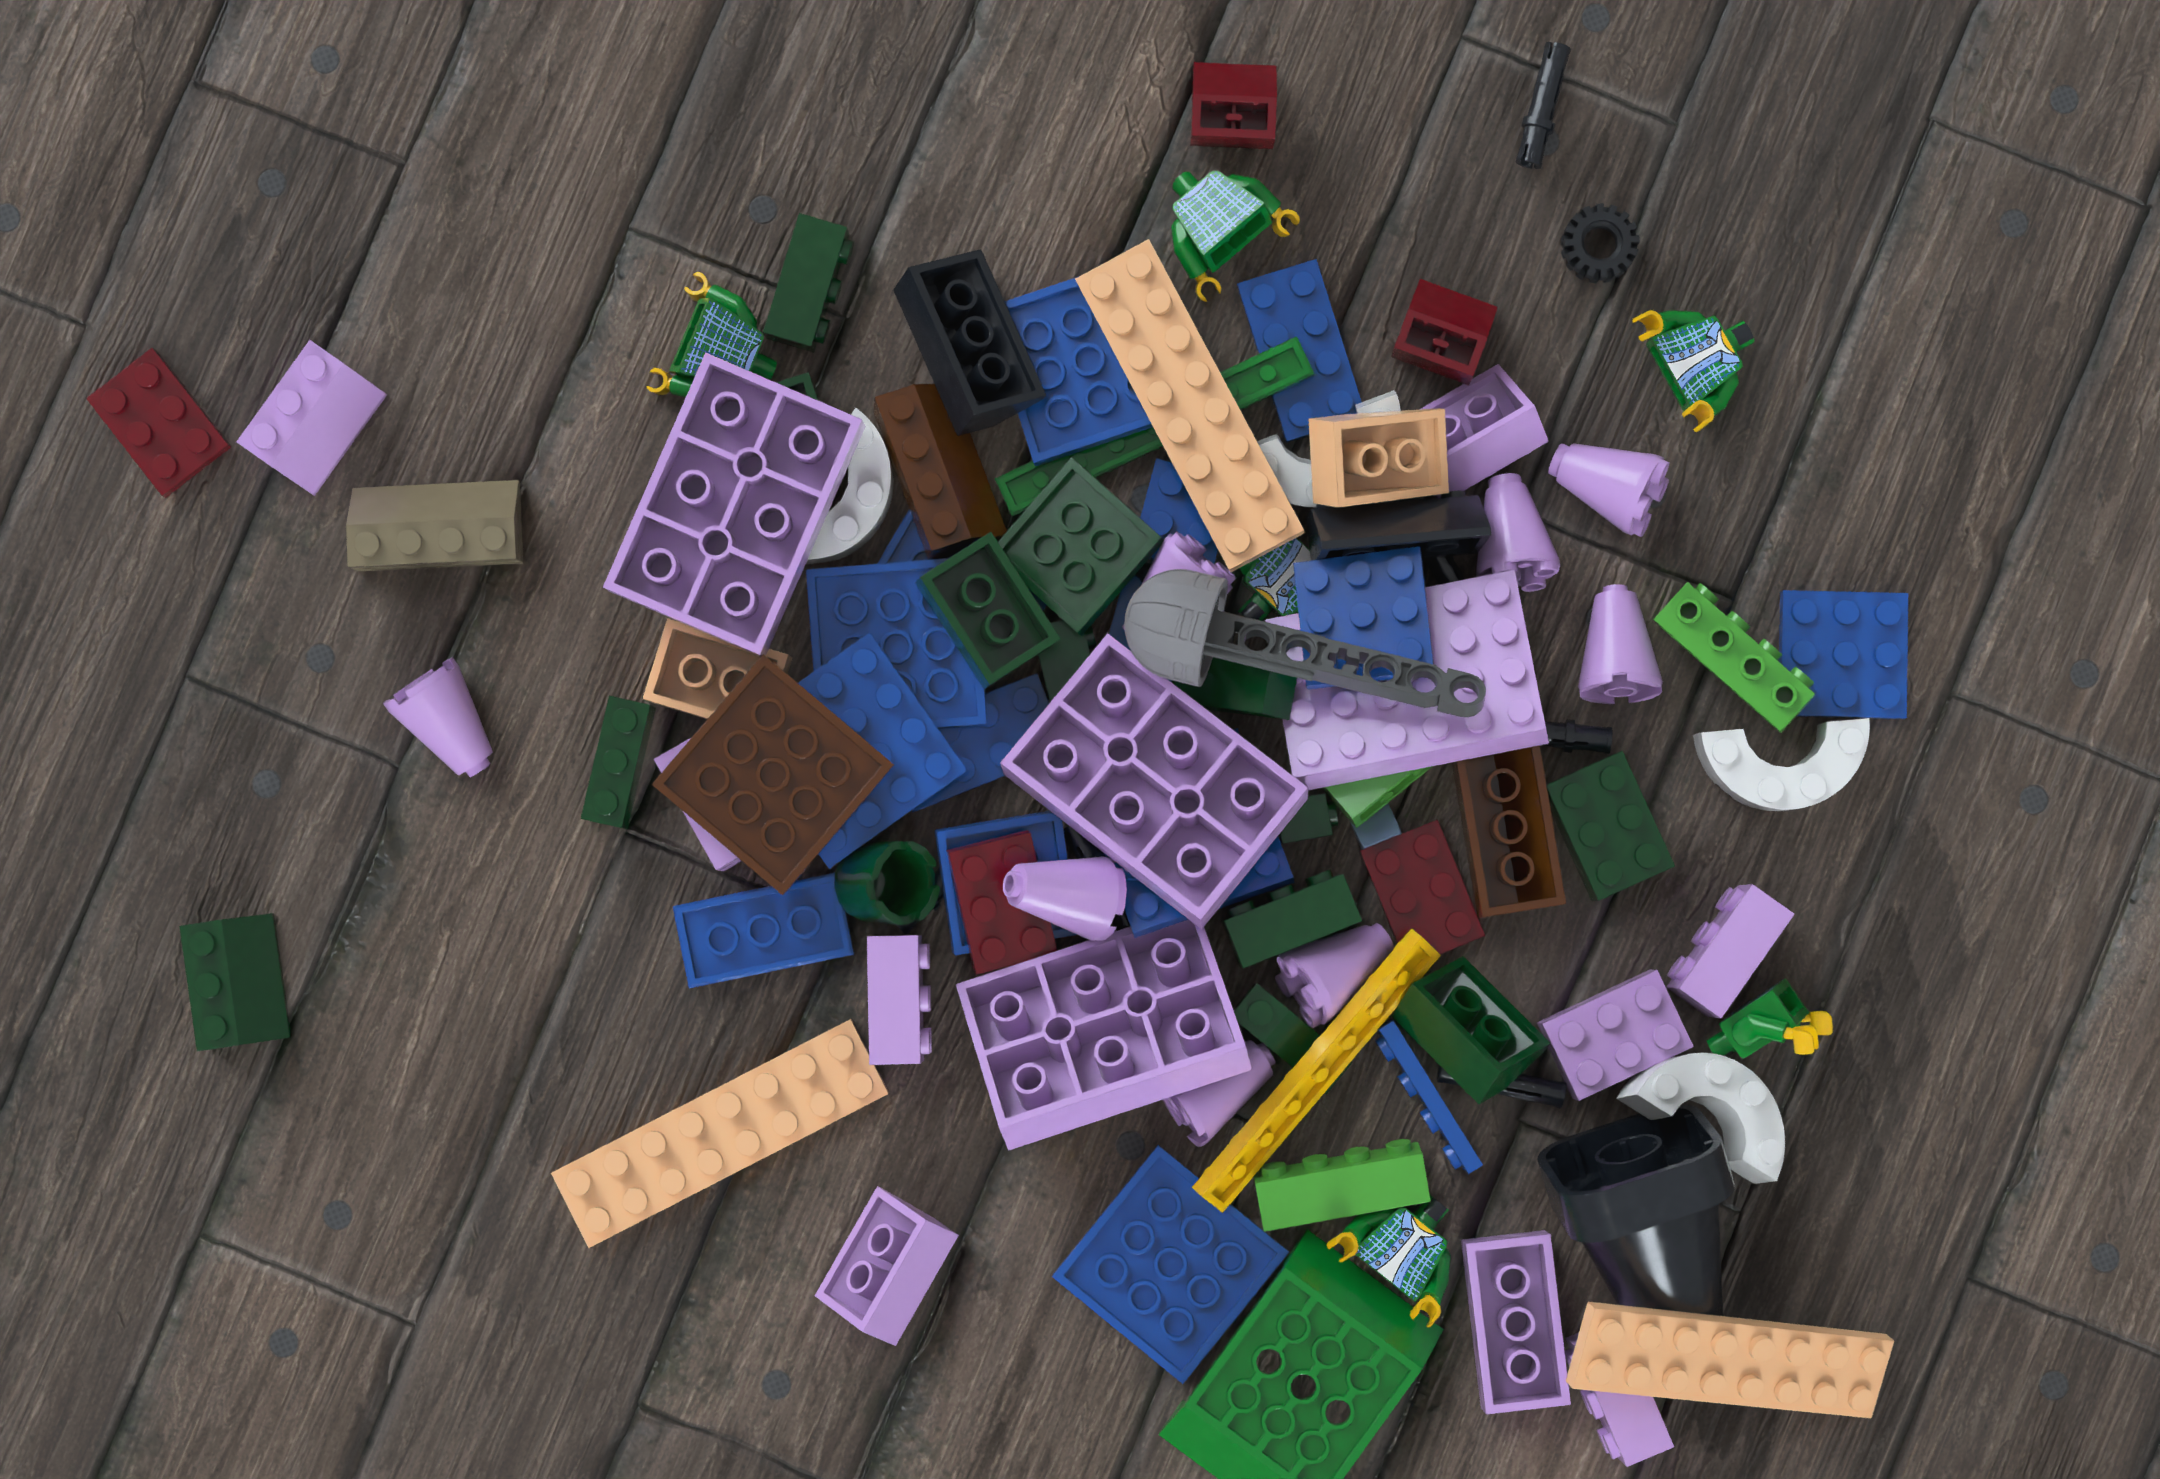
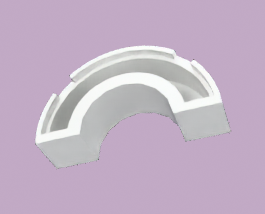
M1395 390L1355 405L1357 414L1401 411ZM1277 434L1257 441L1288 501L1294 505L1316 508L1317 504L1313 503L1311 460L1298 457L1285 448Z
M857 408L854 409L851 415L862 419L866 427L848 466V486L842 499L828 512L806 564L836 561L861 548L880 528L891 504L894 478L889 453L876 427Z
M1869 718L1818 724L1816 741L1811 751L1799 763L1790 767L1773 766L1758 758L1749 747L1743 729L1701 732L1693 735L1698 758L1707 775L1714 784H1717L1732 799L1760 810L1787 811L1820 803L1836 794L1851 780L1864 758L1869 740L1870 723Z
M1692 1053L1669 1058L1635 1074L1622 1088L1616 1098L1650 1120L1673 1116L1680 1105L1688 1100L1704 1105L1715 1115L1723 1131L1724 1148L1730 1169L1754 1184L1777 1181L1785 1153L1784 1126L1778 1105L1762 1080L1754 1072L1734 1059L1714 1053Z

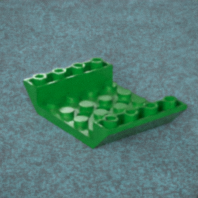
M1306 1229L1282 1262L1284 1266L1191 1395L1186 1401L1182 1400L1158 1435L1218 1479H1343L1419 1375L1444 1329L1435 1322L1431 1327H1426L1429 1318L1421 1312L1413 1320L1410 1317V1311L1413 1309V1306L1349 1259L1340 1262L1339 1259L1343 1257L1341 1253L1334 1248L1328 1249L1326 1242ZM1266 1349L1277 1351L1281 1357L1279 1368L1271 1373L1261 1371L1256 1364L1258 1355ZM1299 1375L1311 1376L1315 1381L1314 1392L1306 1398L1295 1396L1291 1391V1383L1294 1378ZM1342 1400L1349 1405L1350 1413L1344 1422L1332 1423L1326 1418V1408L1330 1402Z

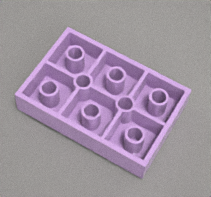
M705 352L603 588L760 657L763 654L766 656L866 427L863 420Z
M1515 569L1425 587L1434 665L1445 673L1450 668L1478 676L1484 682L1486 696L1484 706L1478 714L1472 717H1458L1438 712V706L1422 708L1337 686L1308 690L1306 680L1297 678L1290 719L1283 720L1292 776L1307 786L1308 790L1548 744L1549 740ZM1299 613L1265 620L1268 623L1300 630ZM1292 647L1286 652L1290 659L1303 661L1302 647ZM1421 677L1412 682V686L1420 692H1430L1436 687L1434 682L1428 678ZM1460 688L1454 692L1455 698L1463 703H1470L1478 698L1477 694L1469 688Z
M1109 634L1103 638L1000 762L1006 777L1201 930L1308 799L1307 786L1168 679L1148 671L1138 662L1129 649Z
M1190 920L1134 938L1131 927L1115 931L1105 941L1088 940L956 984L998 1126L1008 1151L1252 1070L1247 1048L1205 928L1203 927L1201 930Z

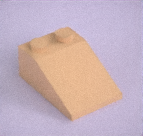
M1445 409L1344 414L1309 419L1313 503L1332 507H1346L1449 493Z

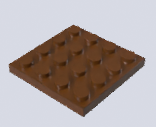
M763 654L652 785L774 889L784 895L891 770L894 764Z

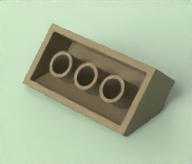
M508 480L353 488L346 523L348 567L356 571L523 564L520 481Z

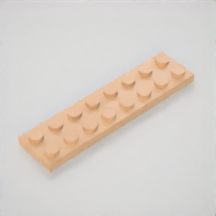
M1148 239L1075 278L1230 573L1304 534L1305 531L1150 240Z
M850 1019L552 1172L551 1175L588 1248L888 1095L889 1091L876 1066L869 1065V1052L853 1020Z
M1587 1302L1566 1382L1572 1389L1872 1418L1894 1340L1883 1333Z

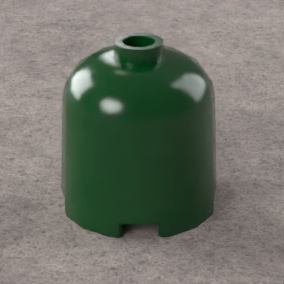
M914 841L867 842L841 860L834 875V889L839 904L848 914L867 922L907 925L915 920L921 921L934 908L940 892V886L935 885V873L933 867L937 865L935 859L925 847Z

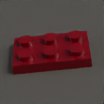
M150 348L86 398L161 496L165 498L231 448V445L154 348Z
M1438 819L1359 851L1396 943L1401 941L1412 928L1439 954H1442L1485 936Z
M1026 830L946 850L973 970L976 975L1016 965L1057 951L1051 923L1010 905L1007 896L1003 892L1005 875L1016 864L1037 862L1030 831Z

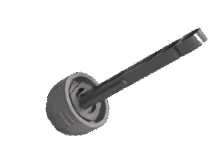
M1186 569L1164 571L1146 580L1135 591L1126 609L1124 622L1125 636L1132 654L1148 671L1169 680L1201 687L1207 676L1212 659L1215 657L1422 708L1438 706V712L1458 717L1475 716L1484 706L1486 696L1485 684L1478 676L1450 668L1445 673L1434 664L1224 612L1228 590V581L1225 578ZM1234 632L1238 633L1237 645L1233 644ZM1257 636L1264 638L1268 642V646L1264 650L1253 651L1245 645V641L1250 637ZM1292 647H1302L1309 652L1310 656L1303 661H1294L1287 656L1286 652ZM1338 659L1346 661L1342 669L1334 668V664L1337 663ZM1359 663L1363 664L1362 676L1357 675ZM1384 667L1393 673V678L1386 682H1378L1371 677L1370 672L1374 668ZM1417 678H1428L1434 682L1436 687L1430 692H1420L1412 686V682ZM1460 688H1469L1477 694L1478 698L1473 702L1463 703L1455 698L1454 692Z

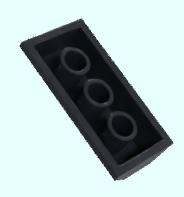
M981 249L908 267L893 291L957 436L994 427L1046 397V393Z
M1461 490L1441 494V498L1425 500L1423 496L1400 499L1399 502H1377L1346 507L1317 504L1316 509H1311L1306 518L1311 560L1419 546L1422 558L1477 554L1491 536L1490 524L1479 496H1466V492Z

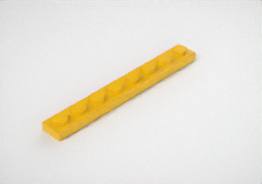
M1411 928L1405 937L1395 945L1388 957L1368 977L1360 990L1340 1010L1332 1023L1313 1042L1304 1056L1285 1075L1282 1082L1258 1107L1254 1115L1233 1136L1226 1148L1205 1169L1202 1176L1192 1186L1199 1195L1223 1213L1398 1007L1411 984L1421 979L1441 956L1421 935Z

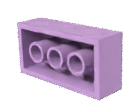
M1541 1230L1462 1239L1461 1245L1481 1409L1485 1414L1571 1405L1569 1384L1566 1382L1567 1367L1551 1234Z

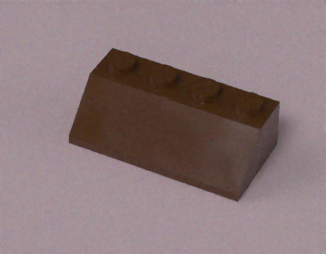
M913 384L876 396L874 398L873 413L927 559L952 557L990 532L999 541L1007 530L970 433L957 436L935 384Z
M1540 745L1452 762L1477 917H1489L1566 904Z

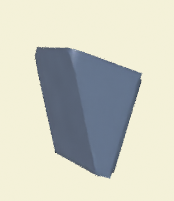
M1386 804L1357 828L1350 822L1361 850L1402 834L1389 804Z

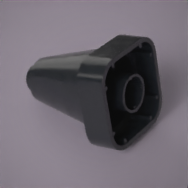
M1680 1105L1673 1116L1650 1120L1639 1113L1565 1137L1550 1144L1539 1153L1537 1161L1553 1211L1569 1237L1575 1241L1582 1242L1617 1305L1723 1316L1719 1204L1733 1194L1735 1183L1722 1138L1697 1107Z

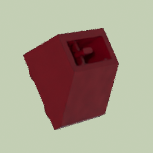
M1194 62L1190 146L1273 149L1276 133L1277 66Z
M1420 279L1391 357L1469 385L1480 360L1498 307Z

